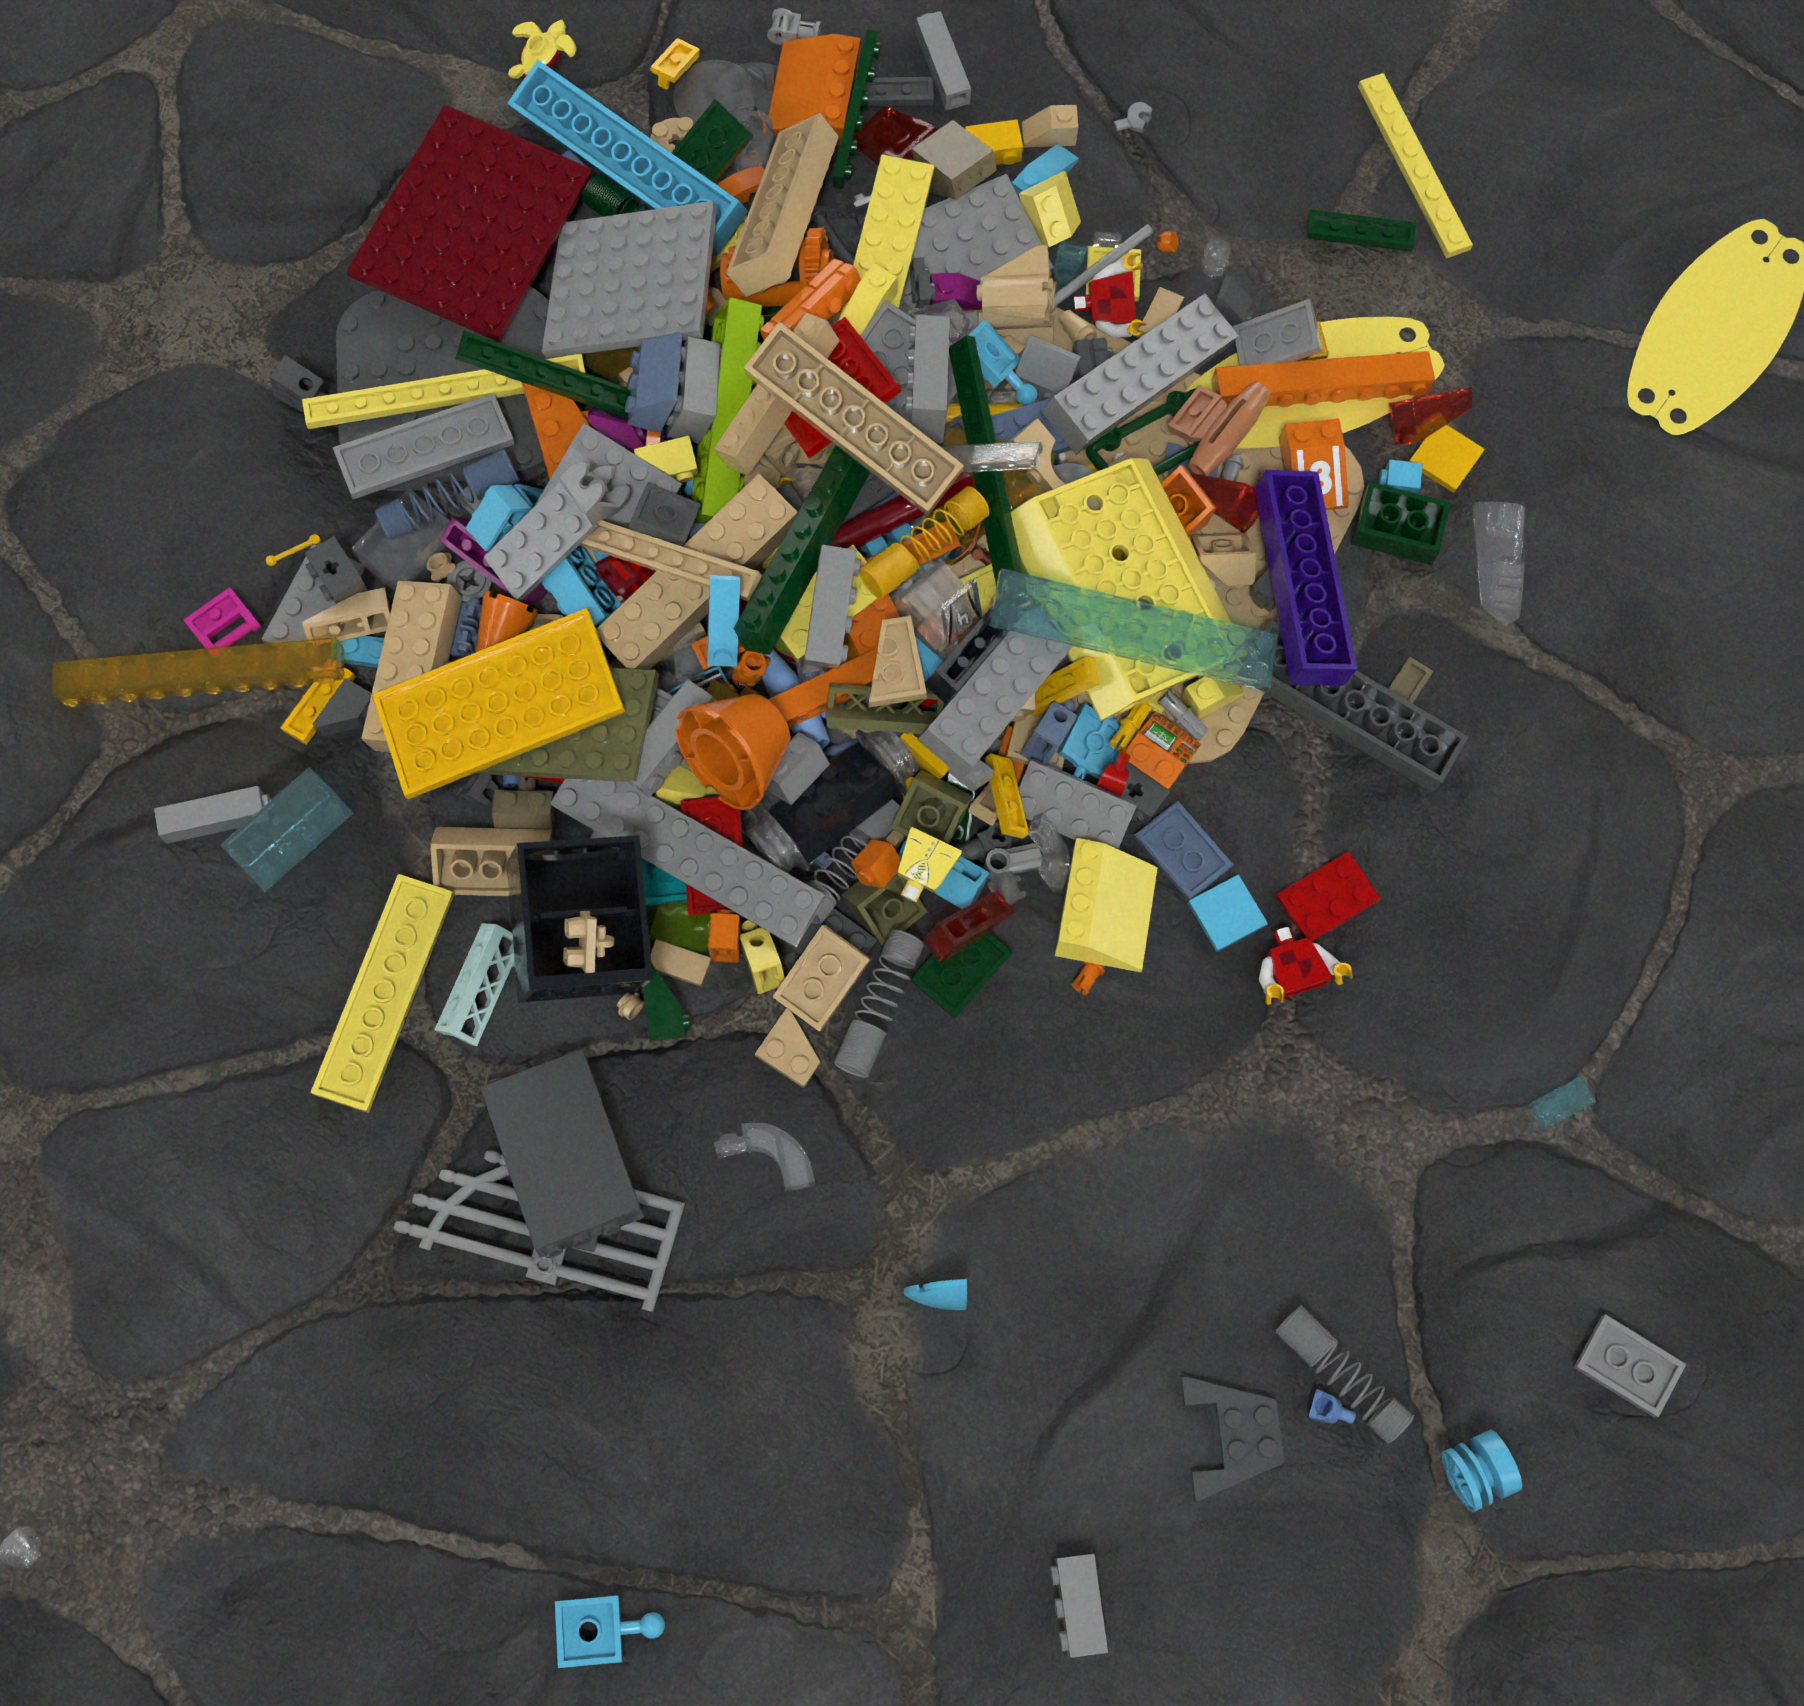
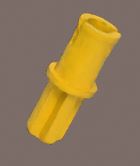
M1147 702L1132 708L1127 717L1121 719V726L1109 741V745L1113 749L1120 740L1122 741L1116 750L1117 752H1125L1135 734L1141 730V725L1151 712V706Z

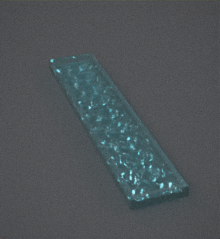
M1002 568L998 575L989 626L1263 691H1268L1271 687L1278 634Z

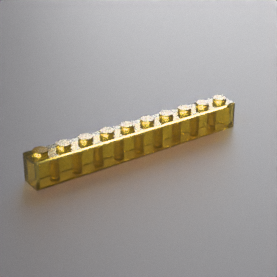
M335 637L53 662L52 695L63 705L74 707L79 706L83 702L106 704L109 700L117 699L131 702L140 697L162 699L165 698V695L174 694L188 697L197 692L219 694L222 690L231 689L245 692L254 687L276 689L278 685L288 684L295 687H302L311 682L332 684L335 680H344V647Z

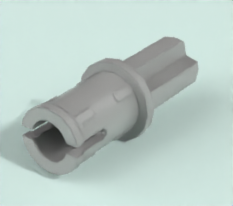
M1172 690L1163 695L1164 698H1160L1158 703L1175 719V724L1179 723L1195 740H1200L1205 736L1208 728L1191 712L1192 708L1190 706L1187 708Z

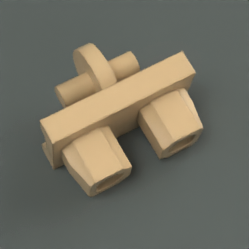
M580 911V917L565 919L564 923L565 936L567 938H579V946L565 947L563 961L567 966L581 967L585 973H595V951L597 957H604L605 948L614 946V937L606 935V926L598 925L596 934L597 919L590 916V911Z

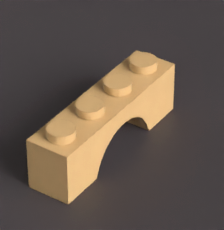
M1037 418L1027 424L1005 445L1009 448L1008 453L1015 462L1021 463L1027 470L1026 475L1033 484L1039 485L1046 493L1066 484L1057 477L1051 465V451L1056 440ZM1087 500V506L1091 510H1100V504L1097 500Z

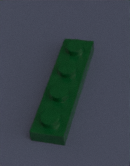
M1310 209L1306 238L1412 251L1415 241L1416 223Z

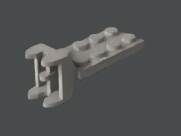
M578 462L570 466L559 477L561 482L540 500L484 556L515 600L522 601L598 527L595 523L596 521L613 516L626 503L630 494L629 486H618L611 492L607 489V484L614 475L615 468L613 466L604 465L593 472H589L590 464L585 462Z

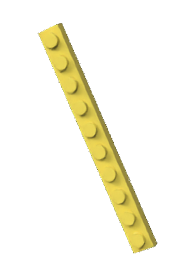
M582 354L546 359L585 373ZM483 369L302 399L307 428L313 429L463 404L491 394H495L496 398L524 394V390L520 381Z

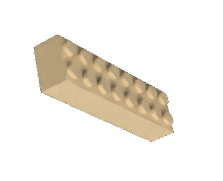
M821 113L778 133L726 272L746 297L756 292L761 293L775 284H783L791 277L792 268L798 257L799 248L804 240L805 231L811 220L812 211L817 203L816 200L823 186V180L829 169V163L835 152V146L839 137Z
M778 322L744 366L745 374L927 516L963 471L964 465L781 322Z
M759 473L684 544V547L754 570L781 544L798 512ZM656 571L596 629L599 639L627 669L650 670L708 614L709 588Z

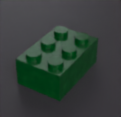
M1369 482L1362 496L1351 545L1432 565L1440 552L1451 502Z

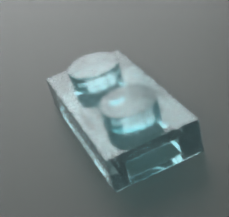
M1580 1076L1528 1104V1107L1544 1131L1594 1104L1596 1100Z

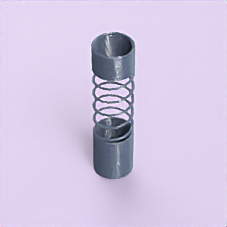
M502 449L499 452H494L489 457L486 456V458H481L476 463L474 462L463 467L462 470L472 501L463 491L453 474L450 473L449 477L458 506L450 498L440 481L436 479V485L445 513L437 505L427 488L423 486L422 489L432 520L424 512L411 492H409V497L418 525L411 519L397 498L388 502V504L386 503L375 508L377 518L388 539L393 541L409 532L411 533V531H414L413 525L420 529L421 522L416 505L428 521L434 522V513L429 498L442 515L447 516L448 511L442 491L451 504L460 510L461 503L455 484L470 503H474L473 492L477 499L480 500L485 497V492L491 485H514V483L519 482V478L505 450Z

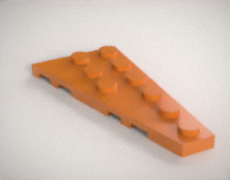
M521 382L550 481L583 423L588 426L590 424L572 399Z

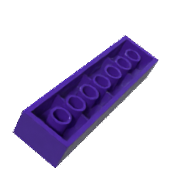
M1265 470L1254 490L1290 684L1345 686L1356 672L1357 664L1319 473L1315 471Z

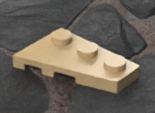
M911 616L882 620L869 707L926 699L927 692Z

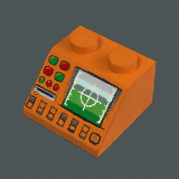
M1154 712L1132 740L1125 753L1130 755L1128 761L1130 764L1170 790L1202 744Z

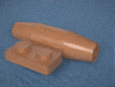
M1252 382L1228 405L1222 398V395L1199 385L1167 425L1169 432L1189 442L1200 441L1188 463V468L1194 475L1204 479L1233 453L1255 425L1270 397L1269 390L1263 384Z

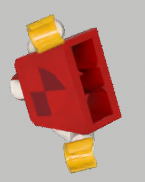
M1128 253L1125 259L1109 264L1094 275L1093 280L1088 285V295L1073 296L1074 312L1090 311V323L1096 325L1098 330L1112 338L1131 337L1132 335L1140 338L1145 335L1142 332H1137L1141 325L1146 326L1147 324L1136 319L1133 271L1128 272L1129 269L1140 270L1143 267V264L1133 265V259L1136 256H1140L1139 253Z
M1290 927L1279 929L1273 933L1278 947L1270 949L1267 957L1262 961L1259 982L1266 994L1265 1001L1267 1005H1271L1273 997L1275 1001L1280 1000V1003H1283L1284 998L1325 986L1332 980V975H1334L1335 982L1338 985L1343 984V975L1353 979L1352 968L1349 964L1340 963L1319 944L1313 943L1310 938L1295 941Z

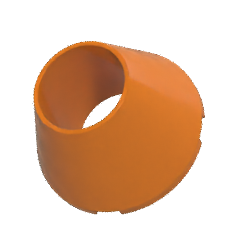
M757 694L692 705L682 710L676 718L679 720V726L675 729L676 740L683 758L696 778L705 788L709 785L721 794L718 799L733 808L748 810L755 807L762 800L791 740L788 725L779 710L766 698Z

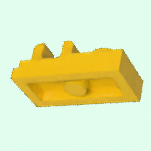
M677 38L651 66L652 73L658 75V86L668 90L670 82L675 83L699 58L700 49Z

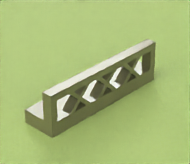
M829 683L825 717L828 728L923 734L943 711L944 702L932 691L926 690V699L937 700L935 712L923 711L918 706L926 699L909 701L910 704L903 709H894L891 704L873 708L865 707L861 701L870 695L872 686ZM835 693L848 694L853 699L845 706L834 705Z

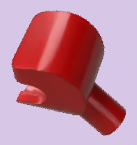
M1120 752L1115 764L1111 763L1106 767L1097 786L1122 796L1129 776V772L1125 768L1130 755Z

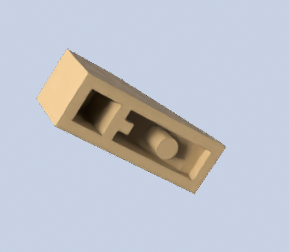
M385 587L356 593L303 621L302 624L309 647L386 631L391 607Z

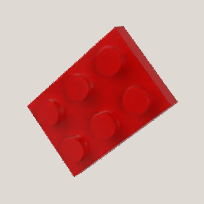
M1349 851L1278 893L1275 897L1302 938H1310L1312 942L1376 904L1381 899Z

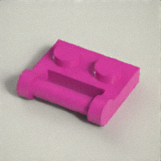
M230 587L184 619L186 625L214 660L220 658L224 650L251 631L256 632L262 628ZM241 617L244 618V623L213 644L210 641L212 637Z

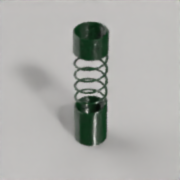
M603 174L592 177L583 191V203L603 217L632 213L633 211L637 212L643 206L645 211L647 210L646 204L636 208V197Z

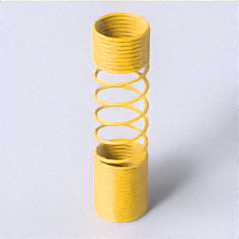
M966 486L944 504V510L936 509L933 513V519L925 518L922 521V527L916 526L911 529V536L903 535L900 538V543L894 542L859 569L860 578L866 588L877 598H884L920 569L916 558L902 545V540L906 537L910 538L918 554L925 561L930 562L929 552L913 537V531L915 529L922 530L931 548L941 553L942 547L940 543L924 528V523L927 520L933 521L940 537L947 544L952 545L953 538L941 523L935 520V514L943 512L953 531L963 536V529L971 530L989 516V507L984 497L973 487ZM948 516L957 523L962 533H959L954 528ZM937 524L947 533L951 542L942 535ZM926 533L936 542L939 550L932 545ZM916 543H918L926 552L928 559L923 556V554L918 549Z

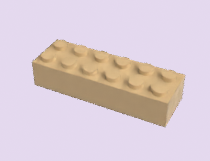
M412 581L397 582L372 694L439 668L443 665V661H449L462 603V597L451 584ZM371 694L361 739L374 751L390 752Z

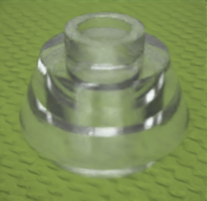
M20 1526L0 1545V1562L20 1568L22 1566H31L41 1555L39 1551L41 1542L33 1526Z

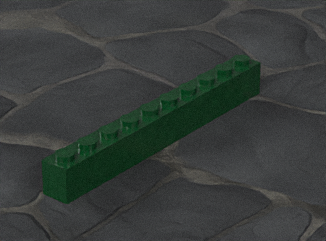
M837 445L833 449L733 628L744 649L747 651L771 654L817 570L821 546L831 545L870 474L867 468Z

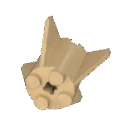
M1048 244L1036 245L987 273L984 277H981L980 284L977 285V300L982 301V311L979 312V324L986 319L998 334L1004 337L1010 335L1026 345L1030 335L1054 345V316L1049 317V311L1055 308L1054 294L1057 289V281H1053V278H1050Z

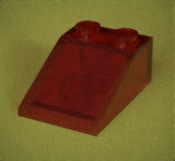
M883 106L863 125L861 132L856 131L855 139L859 140L857 149L879 166L882 154L914 161L912 148L935 133L937 128L935 125Z

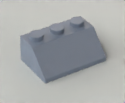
M674 332L643 340L638 350H633L629 361V367L633 368V373L630 374L627 383V389L631 390V394L628 396L625 404V412L629 413L628 425L658 433L664 427L677 402L683 333Z

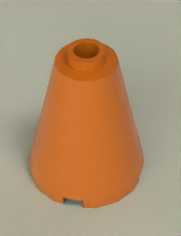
M485 590L475 653L527 632L539 611L535 608L532 612L526 611L527 604L501 594H497L495 598L489 597L491 591Z

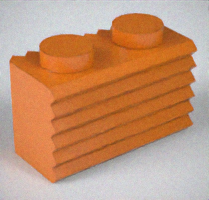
M717 910L716 913L709 915L710 926L708 927L709 938L707 947L710 958L713 962L739 963L741 943L739 937L741 935L739 915L734 914V911Z

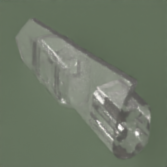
M1475 502L1472 505L1481 608L1505 627L1520 618L1525 564L1524 561H1521L1526 508L1520 504L1507 502Z

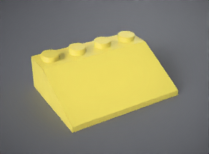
M1076 838L1070 863L1055 956L1142 972L1158 867L1105 843Z

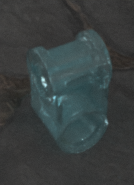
M1066 240L1060 242L1052 274L1053 281H1057L1055 292H1058L1078 276L1079 271L1082 269L1088 246L1078 247L1066 243Z

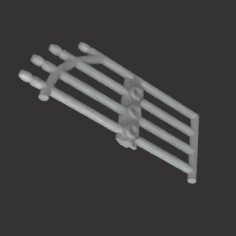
M486 1151L484 1159L491 1163H499L502 1166L479 1176L473 1177L462 1173H454L451 1170H441L439 1175L441 1180L449 1183L454 1182V1184L462 1186L446 1201L434 1197L429 1198L423 1194H414L412 1203L438 1211L428 1228L417 1224L411 1225L406 1221H396L394 1225V1230L399 1233H408L410 1236L421 1238L422 1240L418 1248L430 1251L433 1242L526 1267L528 1268L526 1278L556 1285L557 1278L562 1277L642 1299L644 1302L641 1309L653 1312L685 1203L634 1189L639 1203L670 1211L665 1229L637 1221L624 1225L620 1229L660 1240L661 1244L657 1258L598 1242L595 1252L581 1250L653 1270L648 1288L562 1265L567 1248L563 1249V1252L558 1256L540 1258L535 1249L533 1255L529 1256L440 1231L448 1216L453 1215L530 1236L525 1222L460 1205L476 1190L518 1201L513 1187L495 1183V1181L509 1176L503 1154L497 1151Z

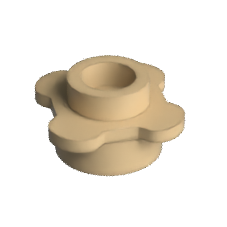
M435 553L428 559L427 569L432 574V581L439 582L442 578H446L448 574H453L456 570V565L451 562L452 556L450 553Z

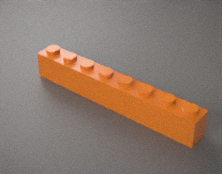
M1429 351L1216 367L1211 384L1213 392L1222 395V398L1228 405L1252 382H1259L1270 392V397L1264 407L1278 405L1280 407H1288L1293 404L1306 403L1307 405H1314L1319 402L1328 401L1334 403L1354 399L1366 401L1379 397L1392 399L1404 395L1418 397L1429 393L1435 381L1430 353Z

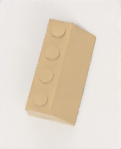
M436 827L430 842L433 885L453 891L455 895L509 896L507 861L516 844L553 841L552 830ZM544 850V851L534 852V853H531V854L543 855V852H545V851H551V850Z

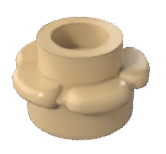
M627 993L619 1000L617 1007H619L618 1014L621 1017L625 1016L628 1020H632L640 1013L644 1006V1001L639 998L640 994L634 993L631 995Z

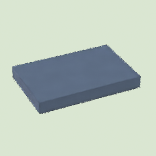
M1176 801L1134 834L1133 837L1188 901L1198 896L1234 866L1179 801Z

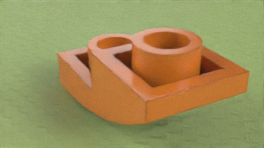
M761 165L750 167L727 177L717 185L741 203L749 202L750 193L757 192L765 169Z

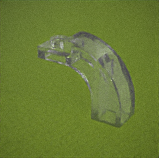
M765 1123L741 1124L743 1136L737 1137V1133L725 1134L719 1137L720 1141L714 1142L717 1158L754 1151L767 1154L773 1158L781 1169L786 1192L815 1186L811 1163L803 1147L795 1138L778 1127Z

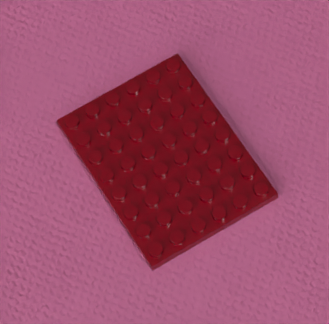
M444 104L348 267L347 275L500 343L592 176V169Z

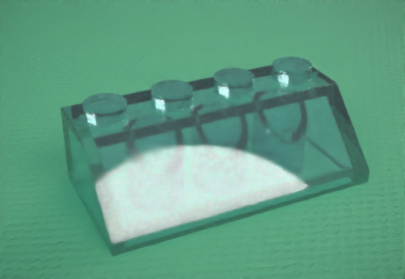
M308 767L221 843L220 846L266 892L354 813Z

